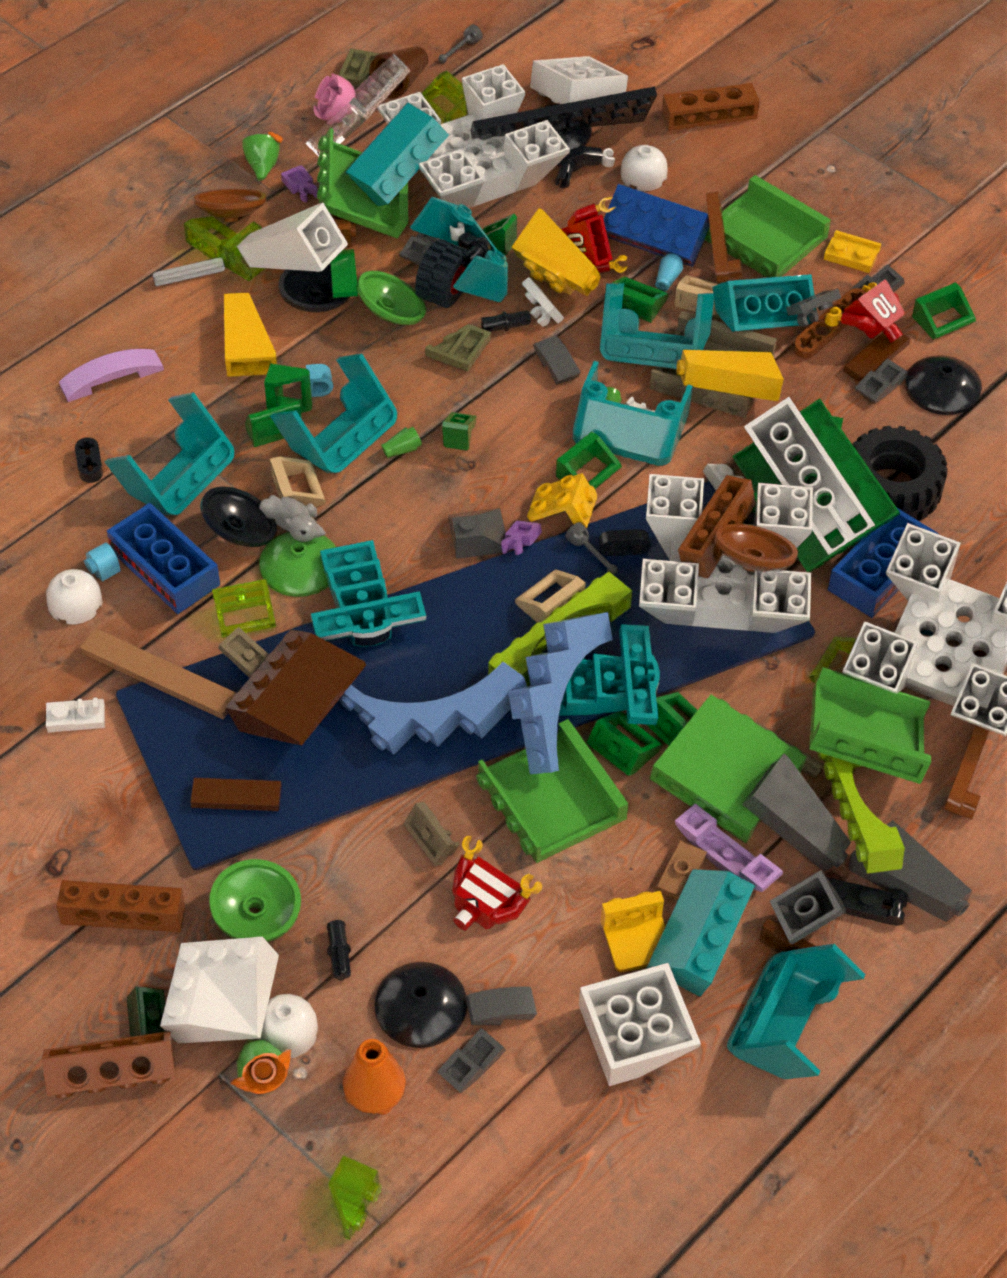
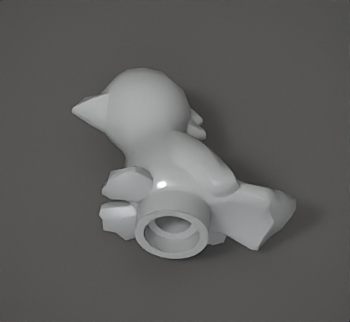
M271 495L260 503L259 509L265 516L275 519L276 524L282 529L289 531L291 536L297 541L309 542L326 534L314 519V517H317V508L312 503L305 506L294 498L287 496L279 499L275 495Z

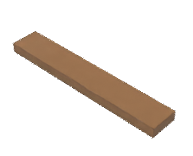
M97 628L93 630L80 647L81 654L221 719H224L228 714L225 707L236 694V692Z

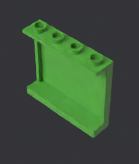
M330 128L325 136H321L318 142L320 155L317 165L320 166V171L317 176V182H319L317 199H319V204L324 203L329 213L398 239L408 224V182L388 205L377 206L345 173L362 152L334 142L333 128Z
M756 175L749 179L748 191L722 211L727 253L736 259H740L743 264L767 278L782 277L828 238L831 219ZM709 227L704 240L712 244Z
M822 667L813 688L809 749L921 784L931 764V755L924 753V716L930 706V701L903 692L895 694L849 675Z
M710 694L653 765L650 780L692 807L694 804H697L717 820V825L744 843H747L760 819L742 805L770 765L781 755L785 754L788 756L799 772L802 771L807 756L803 755L797 747L790 746L779 739L774 732L765 730L754 723L749 716L741 714L730 707L725 700L718 699Z
M569 719L558 724L557 756L559 771L530 774L526 749L488 767L483 760L478 761V774L476 778L480 787L483 790L487 789L491 795V802L498 812L501 811L503 813L508 829L511 833L516 832L520 838V845L524 853L531 855L536 864L627 819L628 802Z

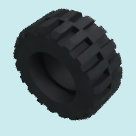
M883 426L880 430L874 428L868 431V435L866 433L862 434L857 438V441L852 443L898 509L918 521L923 520L928 514L934 512L942 497L948 469L942 450L937 444L933 445V440L930 437L920 435V431L915 429L912 431L906 430L904 426H898V428ZM894 469L906 473L913 480L907 482L890 481L881 477L876 471Z

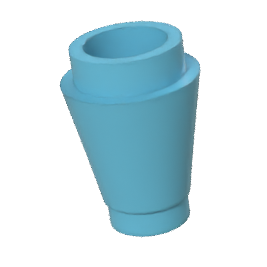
M667 254L661 259L655 283L659 290H669V287L683 271V260L679 256Z

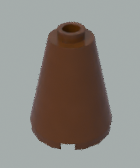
M418 46L380 53L370 63L369 74L371 82L374 86L377 85L381 89L380 93L383 96L397 98L408 90L428 64V55L423 48Z

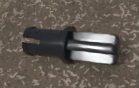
M527 310L509 314L502 312V314L496 316L481 317L482 329L489 332L504 329L509 331V328L529 325L531 323V315Z
M333 920L327 923L326 926L329 938L327 954L331 956L333 977L342 981L351 976L349 962L351 946L347 944L346 923L342 920Z

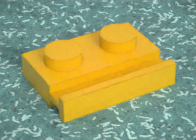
M836 230L825 251L823 260L870 273L880 252L881 243Z

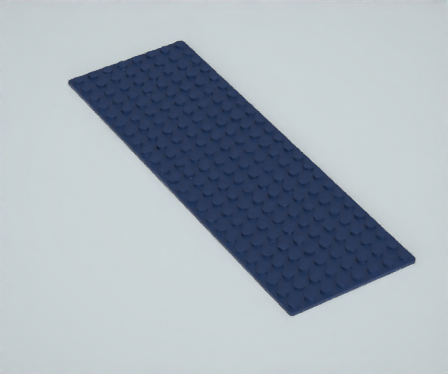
M710 481L704 483L702 505L708 503L716 492ZM647 503L588 524V542L610 564L617 566L618 571L614 576L632 590L631 608L610 622L613 640L597 646L583 659L592 660L593 654L621 657L619 636L621 624L649 626L651 653L654 655L660 671L656 697L809 640L815 635V629L809 621L776 633L665 624L639 607L643 559L669 561L668 556L646 520ZM642 529L649 533L651 547L644 554L606 556L600 552L598 538L603 532ZM567 532L533 543L531 546H524L523 552L519 555H515L513 550L387 595L390 598L420 591L426 612V621L393 627L391 638L384 643L367 647L354 646L349 637L327 642L365 662V668L351 684L364 695L400 703L438 700L464 691L488 676V662L496 653H501L507 649L516 638H521L527 634L537 623L516 605L515 599L554 570L578 576L586 583V589L594 579L601 578L607 573V567L584 544L581 546L571 544L565 538ZM554 583L533 600L543 603L562 589V587L558 583ZM312 622L292 629L315 635ZM290 630L256 641V643L270 654ZM546 648L542 653H547L548 649ZM223 653L182 667L236 693L250 679ZM144 682L131 685L116 692L119 705L191 868L195 871L476 766L480 760L486 762L525 747L521 719H512L511 709L483 738H480L474 732L472 734L467 733L459 724L438 747L430 740L427 743L424 742L415 733L393 755L387 749L381 751L372 743V734L368 726L359 718V713L354 709L351 711L347 710L339 700L301 746L240 732L229 713L224 719H221ZM616 712L559 716L558 724L569 719L574 728ZM194 778L281 781L282 790L279 811L191 808Z

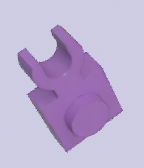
M302 165L281 173V181L292 194L300 192V199L303 202H307V194H312L317 198L318 189L313 184V178Z
M516 520L505 533L506 539L501 542L502 552L506 554L508 550L514 549L515 555L521 554L523 547L531 546L542 533L541 524Z

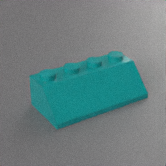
M406 103L345 173L377 206L388 205L420 169L419 163L427 161L449 134L433 117L410 103Z
M812 274L733 280L712 286L713 293H715V310L732 332L799 326L797 322L798 314L788 316L786 307L815 295ZM807 315L808 325H811L813 322H810Z
M692 869L646 968L668 963L677 985L701 997L712 984L755 885L729 871Z

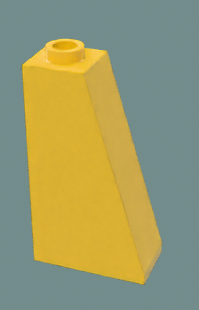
M538 208L511 248L521 260L523 259L520 255L525 251L559 270L571 288L588 296L599 284L601 277L599 272L544 210Z
M224 294L225 364L227 377L267 375L270 363L277 364L276 352L250 294Z
M683 350L681 360H678L676 365L677 375H680L685 386L692 385L696 388L779 401L784 379L771 352Z

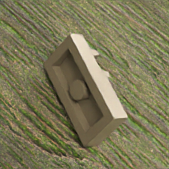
M239 627L222 641L218 647L249 678L269 655Z
M425 802L415 803L403 824L435 866L442 865L448 855L456 852L460 843L452 841L450 838L452 833L442 828L440 822Z

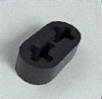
M82 438L75 444L79 475L84 482L94 483L103 476L99 445L93 438ZM86 449H90V455H85ZM89 465H93V471H88Z
M642 529L610 530L603 532L598 538L600 552L606 556L641 555L648 552L651 547L649 533Z

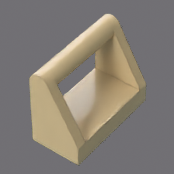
M686 275L676 288L674 306L696 312L698 294L713 293L712 286L718 285V283ZM714 303V304H713V313H712V316H713V317H717V318H721V317L717 314V312H716V310H715V303Z
M281 456L270 459L271 474L280 499L288 496L302 502L305 506L309 503H312L314 507L325 504L323 492L310 461ZM305 473L312 494L292 491L287 476Z
M554 570L517 597L515 603L537 623L542 622L556 608L568 603L574 594L584 591L586 583L578 576ZM554 583H558L562 587V589L543 603L533 600Z

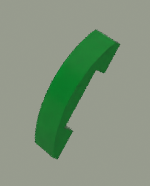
M343 249L330 262L333 298L358 296L354 249Z

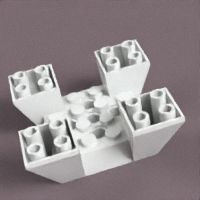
M504 64L463 77L462 84L468 115L441 124L440 118L420 92L377 106L378 111L387 124L406 103H410L433 117L449 136L427 161L419 163V168L441 200L456 205L463 204L468 208L536 185L570 153V148L548 120L507 133L505 136L491 137L485 140H480L479 138L472 139L470 129L473 121L517 113L525 97V91Z
M649 475L646 520L668 556L669 561L643 559L639 607L665 624L776 633L810 620L811 573L784 570L751 572L737 565L724 554L707 579L698 576L699 563L681 562L678 548L702 513L704 478ZM758 483L753 526L778 533L791 541L797 548L812 532L813 487Z
M907 523L886 571L887 576L908 600L907 606L895 633L864 621L843 673L895 694L904 688H908L954 706L951 716L1006 737L1007 676L1003 674L1007 667V582L1000 598L950 580L961 543ZM959 616H967L970 618V621L961 622L957 618ZM930 630L934 635L925 637L920 632ZM956 640L960 645L951 647L946 642ZM982 650L987 655L985 657H977L973 652ZM944 664L947 665L950 668V670L946 672H941L936 667L938 665Z

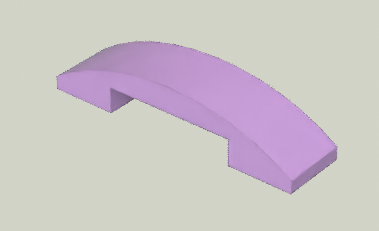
M123 350L101 356L79 366L59 381V385L67 401L70 402L91 395V387L135 372L142 378L163 371L164 367L155 350Z
M694 804L675 820V825L693 846L707 851L706 858L721 871H729L755 885L754 890L763 892L783 874L780 868L762 854L755 857L717 828V820L697 804Z

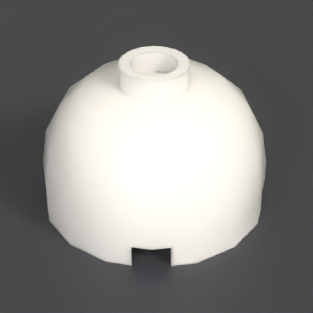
M639 145L633 147L625 154L621 164V179L628 187L631 184L637 186L639 191H652L660 188L662 182L667 179V160L664 154L656 147Z
M69 569L58 573L50 581L46 590L47 606L50 614L56 620L58 618L66 620L67 624H80L92 619L97 614L96 610L103 603L97 581L92 575L83 570Z
M281 994L269 999L261 1038L258 1040H266L282 1052L287 1049L291 1050V1058H296L306 1053L314 1045L318 1031L317 1016L310 1003L302 997L292 994Z

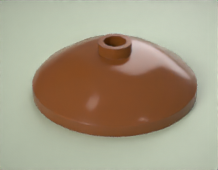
M217 189L205 191L194 196V204L199 209L212 216L224 218L226 222L238 221V217L250 215L266 202L265 193L252 189Z
M728 524L718 528L716 531L715 542L721 552L747 571L767 572L780 570L792 565L797 559L798 550L795 545L787 538L771 530L747 524Z

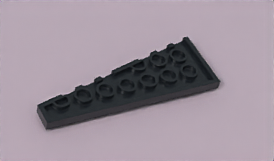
M654 86L472 122L470 132L472 139L479 138L480 140H485L491 137L505 136L507 133L548 120L555 131H574L579 128L643 122L657 97V92Z

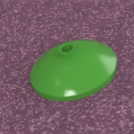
M368 271L363 273L357 281V291L362 302L380 319L398 325L417 324L423 319L426 313L424 301L403 280L385 272Z
M290 532L283 533L272 539L264 547L259 560L261 576L270 588L283 595L304 597L317 594L329 587L320 557V550L335 548L336 546L326 536L314 538L309 542H300L295 540Z
M249 859L229 866L216 878L210 892V911L216 925L227 936L233 939L263 937L267 942L283 936L295 924L300 912L301 894L295 879L283 867L267 860ZM258 908L260 911L258 913H252L250 912V909Z

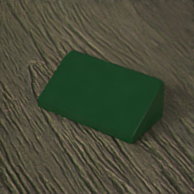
M135 986L127 996L130 1037L166 1032L160 1026L166 1005L164 989Z

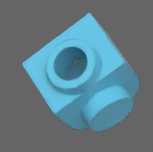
M324 364L306 365V369L310 371L312 397L328 395L334 387L330 368Z
M105 542L86 553L87 559L84 560L86 568L101 581L121 571L118 558L108 543Z

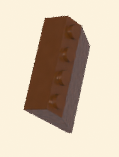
M291 629L225 708L240 732L302 746L365 668L366 664L363 660L312 633Z

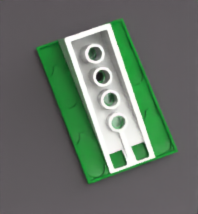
M788 397L744 426L754 442L732 457L746 479L751 480L755 493L758 490V483L813 487L812 532L797 547V557L807 573L821 567L836 555L843 553L847 548L866 538L870 533L900 515L897 507L820 398L799 412L790 397Z

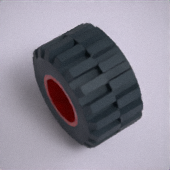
M441 239L432 243L425 252L418 267L415 282L416 295L421 299L444 308L454 305L463 292L455 290L453 286L470 264L468 263L465 267L461 265L462 255L466 254L469 250Z

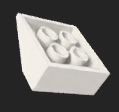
M590 56L533 60L530 88L538 91V94L551 98V101L554 103L565 104L626 92L628 76Z
M263 937L181 943L160 1026L166 1032L171 1031V1037L177 1043L260 1039L279 955Z
M668 963L580 987L579 1007L609 1086L639 1078L701 1046Z

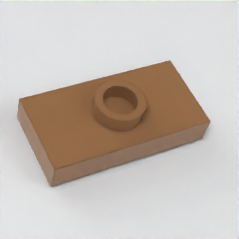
M680 841L656 887V892L661 891L663 895L678 900L692 869H701L707 857V851Z

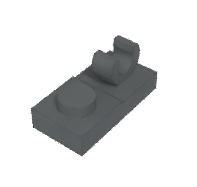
M838 288L825 290L786 307L788 316L798 314L797 322L800 327L807 326V315L810 322H815L819 319L817 312L813 310L814 308L818 307L819 311L833 306L832 302L840 299L841 295Z

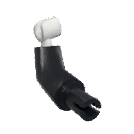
M588 146L571 149L570 153L557 164L559 170L555 184L558 186L561 180L560 188L569 187L572 173L583 166H595L601 162L605 167H612L615 163L613 150L607 148L602 153L601 148Z
M462 222L457 223L458 228L450 226L451 239L458 241L459 247L469 250L466 254L462 255L461 265L463 267L470 263L475 256L485 258V254L488 251H492L489 242L484 237L478 238L470 232L465 233Z

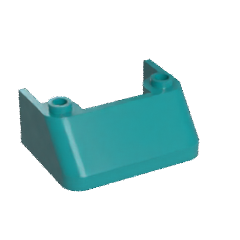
M431 197L410 228L413 231L459 246L458 241L451 239L450 226L458 228L457 223L462 222L465 233L470 232L478 238L484 237L489 242L492 251H488L485 254V258L475 256L453 287L455 290L492 301L502 302L508 294V264L506 256L496 249L472 217V211L463 204L456 205Z
M606 283L600 352L605 359L676 369L677 361L681 360L683 350L704 349L711 331L715 293L698 294L696 317L687 322L685 334L680 336L638 331V315L633 310L622 309L624 283Z
M363 354L343 356L336 359L349 380L340 392V399L346 410L316 437H313L296 410L273 413L270 416L290 448L327 473L341 472L392 427L397 420L396 407Z
M593 361L579 399L573 426L572 438L577 444L592 431L603 440L614 455L657 466L668 464L672 460L690 413L693 386L687 385L681 403L665 400L657 405L655 412L606 400L607 387L597 381L599 362Z
M194 392L173 396L168 399L183 420L175 430L176 442L182 450L152 480L139 468L130 455L108 458L105 461V464L130 496L146 505L151 503L157 510L167 516L180 514L234 458L233 445Z
M834 943L777 953L766 963L728 1039L727 1049L736 1058L782 1079L819 1076L820 1070L795 1046L815 1005L833 1001L839 993V987L842 982L863 980L866 974Z

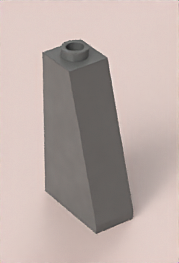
M785 754L781 755L770 765L742 805L822 871L825 872L833 866L838 868L848 856L845 851L851 844V841L789 757Z
M893 820L887 825L889 827H897L905 847L902 869L867 874L863 862H858L856 850L852 852L848 869L851 872L889 892H905L908 895L907 902L945 922L954 915L960 917L970 906L968 900L972 890Z

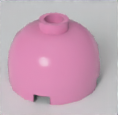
M333 73L331 74L332 77L326 76L319 84L315 94V98L318 99V106L314 105L315 116L324 121L340 122L355 111L357 106L356 93L348 80Z

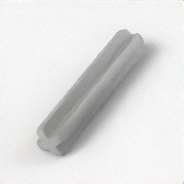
M218 257L153 273L152 277L155 286L159 287L223 272L225 265L223 259Z

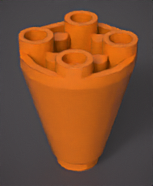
M367 1039L360 1044L345 1070L343 1078L345 1100L361 1112L385 1115L391 1112L392 1108L403 1097L406 1086L402 1067L384 1043L377 1039Z

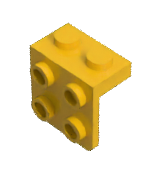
M525 251L521 253L520 256L524 260L523 265L531 271V277L538 282L543 280L548 282L549 286L557 293L561 294L563 291L568 295L572 294L574 289L569 286L559 270Z
M583 473L575 476H565L560 481L551 484L544 483L535 492L527 518L532 522L566 511L573 524L581 522L587 528L597 500V493L594 487L589 485Z
M661 891L653 893L642 892L634 897L625 899L614 898L607 903H602L600 922L615 969L618 972L622 973L647 967L665 928L662 918L664 899Z

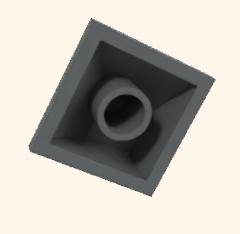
M500 508L448 514L456 559L503 553L501 542L506 539V532Z
M822 870L770 900L773 910L791 945L846 912L838 893Z

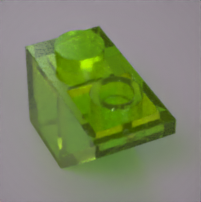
M343 1155L328 1185L330 1198L343 1236L351 1240L355 1230L359 1232L362 1229L367 1218L365 1211L370 1202L375 1203L382 1185L379 1184L378 1170Z

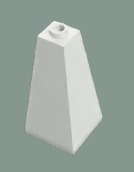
M320 203L250 233L237 248L249 267L319 272L348 243L324 203Z

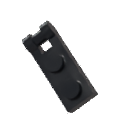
M827 877L846 909L844 914L900 926L904 923L905 913L903 908L907 906L908 895L905 892H889ZM882 904L891 906V909H883Z

